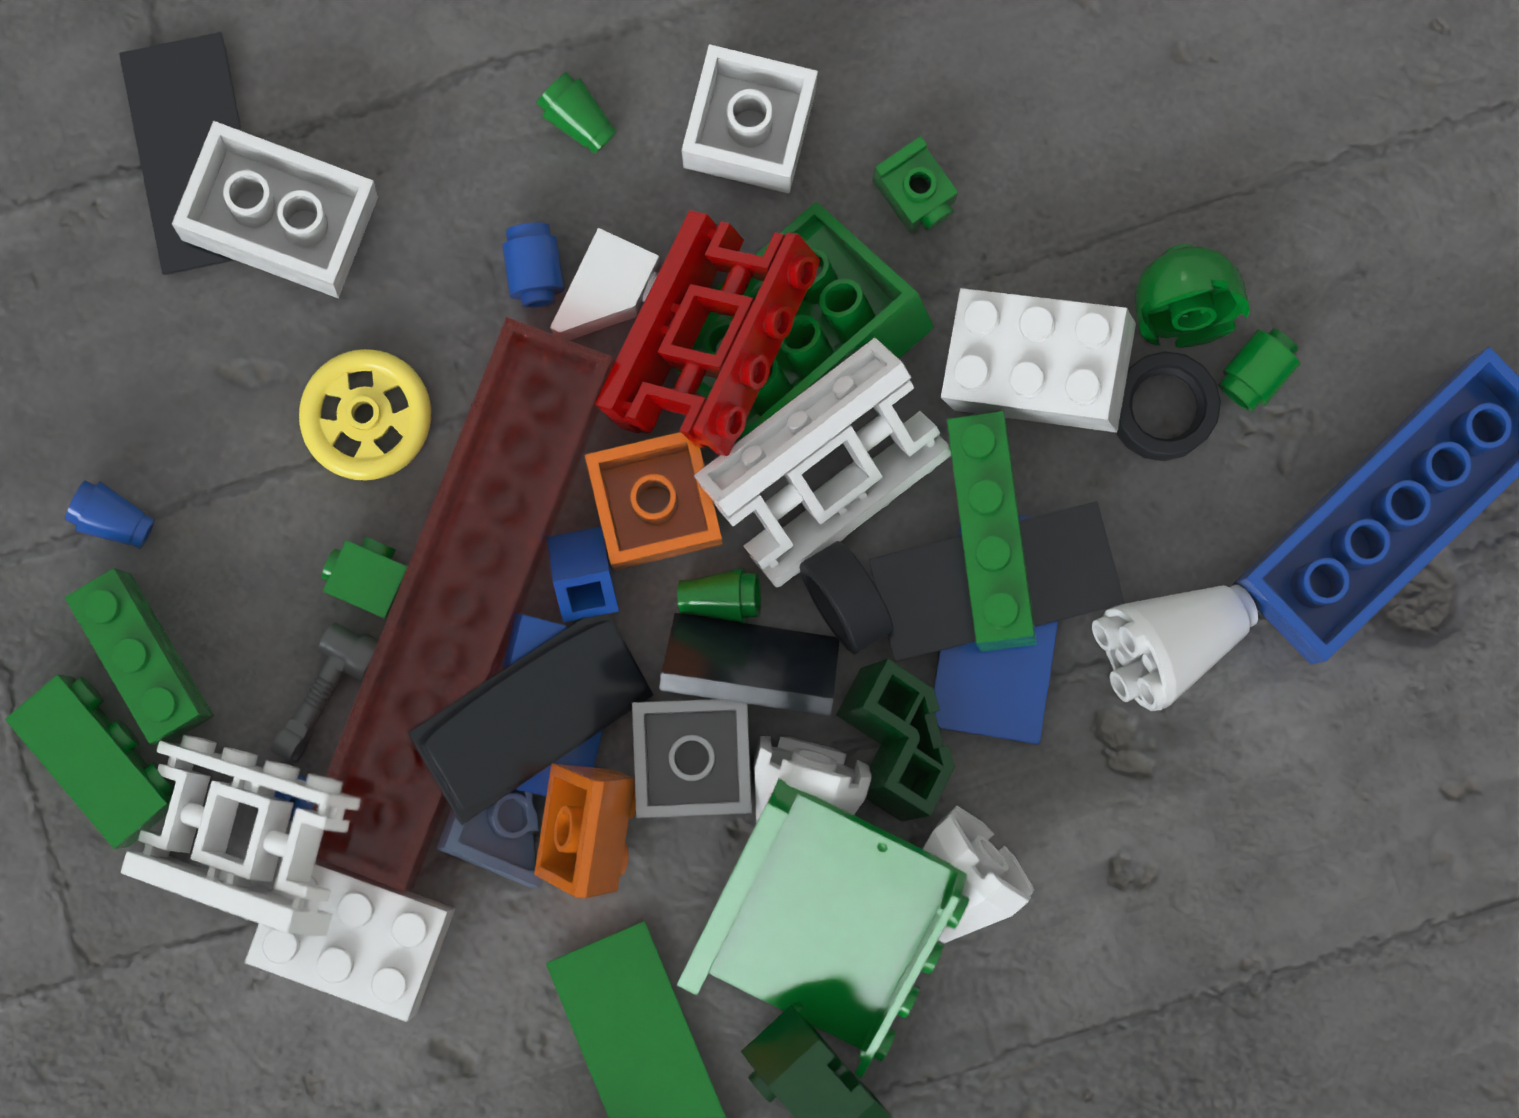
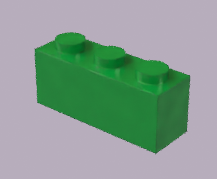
M113 568L64 597L149 744L158 745L159 741L172 742L214 717L132 574Z
M57 674L5 720L114 849L128 848L138 840L141 830H150L167 815L172 798L171 791L174 789L175 783L173 780L160 775L157 770L159 766L157 763L152 762L148 765L135 750L140 744L137 737L122 721L116 719L112 723L99 708V705L104 700L90 682L83 677L76 680L72 676Z

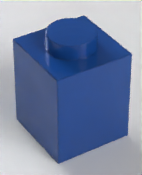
M602 526L547 537L552 580L563 623L579 620L584 617L589 618L619 612L613 570Z

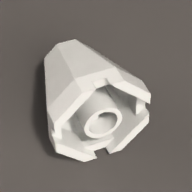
M760 736L754 755L756 823L778 779L783 780L790 787L818 797L854 815L867 795L872 778L869 765L857 760L853 770L844 765L847 754L835 748L794 737H780L778 747H772L771 736Z
M955 806L939 821L922 849L967 874L962 895L969 898V903L956 929L945 926L938 939L944 943L1013 916L1030 901V895L1034 892L1032 884L1016 857L1005 845L998 851L988 841L994 833L982 821L959 806Z

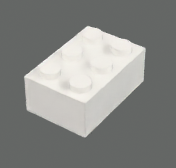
M213 121L172 225L182 241L339 298L378 196L374 180Z
M960 288L941 398L954 411L985 414L1004 411L1005 418L1117 433L1136 323L1129 310L1125 307Z
M316 858L309 883L331 890L328 902L320 901L318 908L332 913L327 936L287 934L259 924L245 963L408 1022L418 1013L456 908ZM276 877L271 892L294 900V895L274 889L277 881Z

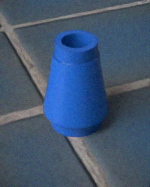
M84 480L76 491L65 516L66 521L76 525V532L129 546L132 545L139 549L144 546L155 523L154 518L147 516L145 512L101 481L95 485Z

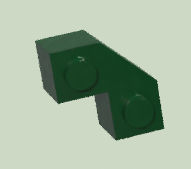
M885 659L860 668L836 716L881 744L869 767L872 778L866 799L901 822L929 817L955 768L950 746H944L935 712L940 711L934 688L890 659Z
M792 1005L740 1051L754 1069L748 1076L754 1087L770 1103L777 1097L795 1118H893L873 1092L842 1062L820 1033Z

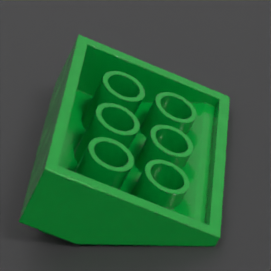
M817 201L780 232L784 235L788 232L799 234L819 257L820 264L817 268L816 278L812 286L808 288L793 320L792 329L780 346L771 365L768 380L760 389L746 418L745 428L736 439L737 442L872 339L876 338L899 359L935 328L918 292ZM768 242L763 248H761L755 255L763 257L770 242ZM751 278L743 296L755 299L763 281ZM725 280L715 289L721 291ZM710 312L692 350L716 355L734 317ZM671 367L680 376L682 370ZM704 376L696 395L707 399L716 378Z

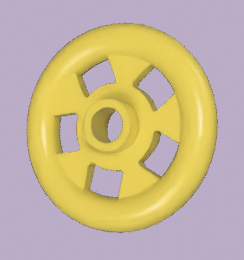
M353 350L330 359L310 378L300 401V430L310 453L329 471L353 480H376L400 471L420 452L430 430L431 403L422 379L405 361L379 350ZM360 371H372L373 387H357L350 390L349 374ZM399 386L406 396L409 407L393 413L392 405L385 396V393ZM326 395L341 398L337 407V420L335 421L321 418L322 405ZM363 404L371 405L373 407V417L366 423H358L355 420L356 409ZM390 427H394L401 434L402 439L393 449L384 454L375 444V441L384 436ZM343 432L349 438L361 442L354 457L348 456L334 447L340 434Z

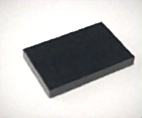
M675 612L662 667L659 689L668 692L831 716L840 641L837 637Z

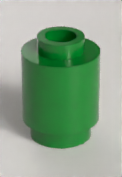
M1275 328L1269 333L1256 330L1224 368L1223 374L1225 377L1218 384V387L1238 406L1253 413L1260 404L1266 406L1300 366V361L1294 355L1299 348L1288 336Z

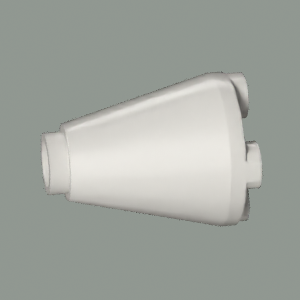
M1222 585L1116 605L1107 609L1103 617L1093 621L1092 631L1097 643L1106 651L1114 671L1110 673V682L1117 696L1124 702L1135 699L1139 705L1148 710L1159 711L1175 702L1247 636L1250 627L1258 622V611L1254 600L1245 588L1240 585H1233L1231 587Z

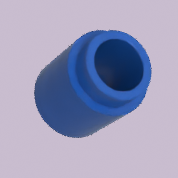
M534 222L508 228L505 231L507 241L502 244L510 298L522 300V306L525 308L544 307L555 303V295L563 292L565 287L557 237L551 235L549 224Z

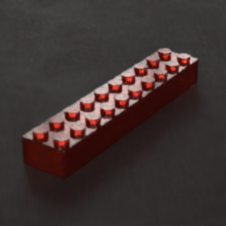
M506 317L325 776L343 782L341 793L360 798L358 810L345 809L343 819L350 821L347 833L330 830L323 831L316 858L401 891L414 888L447 801L407 732L498 672L508 647L515 614H520L547 547V537H550L599 413L600 409L594 404L614 365L612 356ZM315 803L312 810L318 811L319 804Z

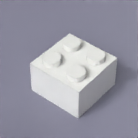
M709 44L681 150L683 168L790 194L816 92L818 71Z

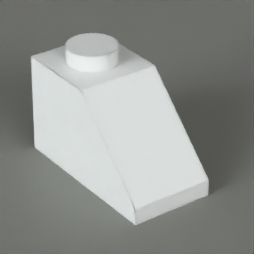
M598 228L551 324L550 329L554 338L567 342L637 317L661 269L659 256Z

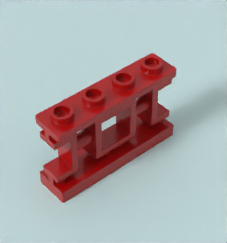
M689 210L594 405L622 430L637 434L640 431L651 434L663 409L686 415L679 431L695 446L705 448V445H707L716 454L728 456L736 439L745 428L746 418L760 389L768 380L771 365L784 338L788 336L792 329L793 320L808 288L812 286L816 278L820 259L799 234L788 232L784 235L774 232L763 257L739 252L744 239L730 223L721 221L719 225H716L708 214ZM718 270L729 273L721 291L710 288ZM751 278L763 281L755 299L743 296ZM710 312L734 317L716 355L692 350ZM671 367L682 370L673 389L662 387ZM704 376L716 378L707 399L696 395Z

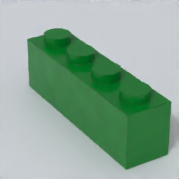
M1004 411L947 419L976 644L981 652L1037 645L1010 441Z

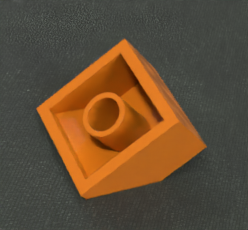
M551 764L534 875L575 898H590L618 891L620 876L625 873L629 859L628 846L625 841L628 822L636 812L635 778L614 769Z

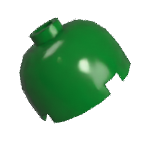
M1190 244L1175 245L1152 261L1143 270L1134 292L1135 309L1141 337L1150 344L1160 346L1158 337H1178L1175 341L1176 348H1187L1210 343L1233 332L1236 329L1234 319L1241 315V313L1245 319L1250 313L1247 292L1239 269L1221 252Z

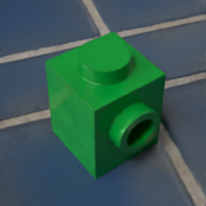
M365 537L362 545L359 546L346 540L341 550L333 549L324 565L321 579L327 581L323 592L393 622L416 571L392 560L396 550L378 541Z

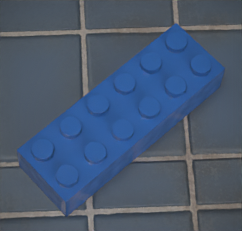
M1490 346L1470 357L1233 583V585H1240L1247 590L1254 600L1257 610L1310 665L1326 662L1519 477V376Z

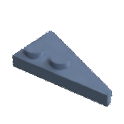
M514 789L463 825L459 823L451 809L436 849L530 888H540L543 879L534 875L536 861L533 831H538L537 812L532 803L533 793Z

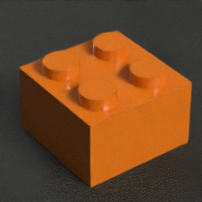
M681 432L585 454L608 556L614 571L723 545L713 500L694 477L696 473L705 467L701 449L695 446Z

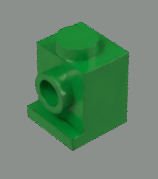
M921 136L875 166L872 180L909 233L922 225L929 231L944 222L954 213L951 205L955 203L958 191L926 148L927 144ZM921 177L925 179L930 189L925 193L918 194L910 188L909 182L914 178Z

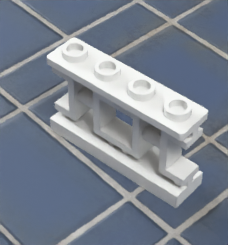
M876 338L872 339L734 444L728 456L720 455L694 475L703 490L714 501L717 509L732 526H735L754 511L765 527V530L746 543L744 548L750 554L754 563L775 587L782 586L792 577L799 574V566L803 561L834 542L842 541L853 530L878 511L888 506L900 494L925 475L931 473L938 465L951 456L949 444L939 436L940 431L937 426L921 411L905 423H902L892 405L913 390L914 386L909 380L911 377L904 364ZM873 407L878 416L855 433L850 424ZM890 435L894 443L871 459L868 451ZM843 443L854 462L816 491L812 492L801 474ZM784 475L789 484L764 502L760 493ZM802 503L806 510L782 528L778 520Z
M183 734L181 744L159 741L157 752L168 755L169 759L167 765L159 763L157 770L162 777L176 781L163 831H140L138 841L145 843L143 853L126 851L121 874L287 934L326 937L332 913L318 908L320 901L328 902L331 890L309 882L323 831L330 830L347 833L350 821L343 819L345 809L358 810L361 799L341 793L343 782L308 774L307 781L297 779L300 771L297 767L266 760L264 768L256 766L258 755L233 748L224 747L222 755L215 753L217 743L211 740ZM193 764L233 776V782L231 784L212 781L206 804L203 806L211 776L193 771ZM275 791L319 804L318 811L296 808L290 833L286 834L294 803L274 797ZM239 802L259 808L245 860L225 854ZM198 828L190 859L208 865L209 870L170 857L169 852L190 853L195 832ZM279 856L283 857L274 889L294 895V900L250 885L251 880L272 882Z

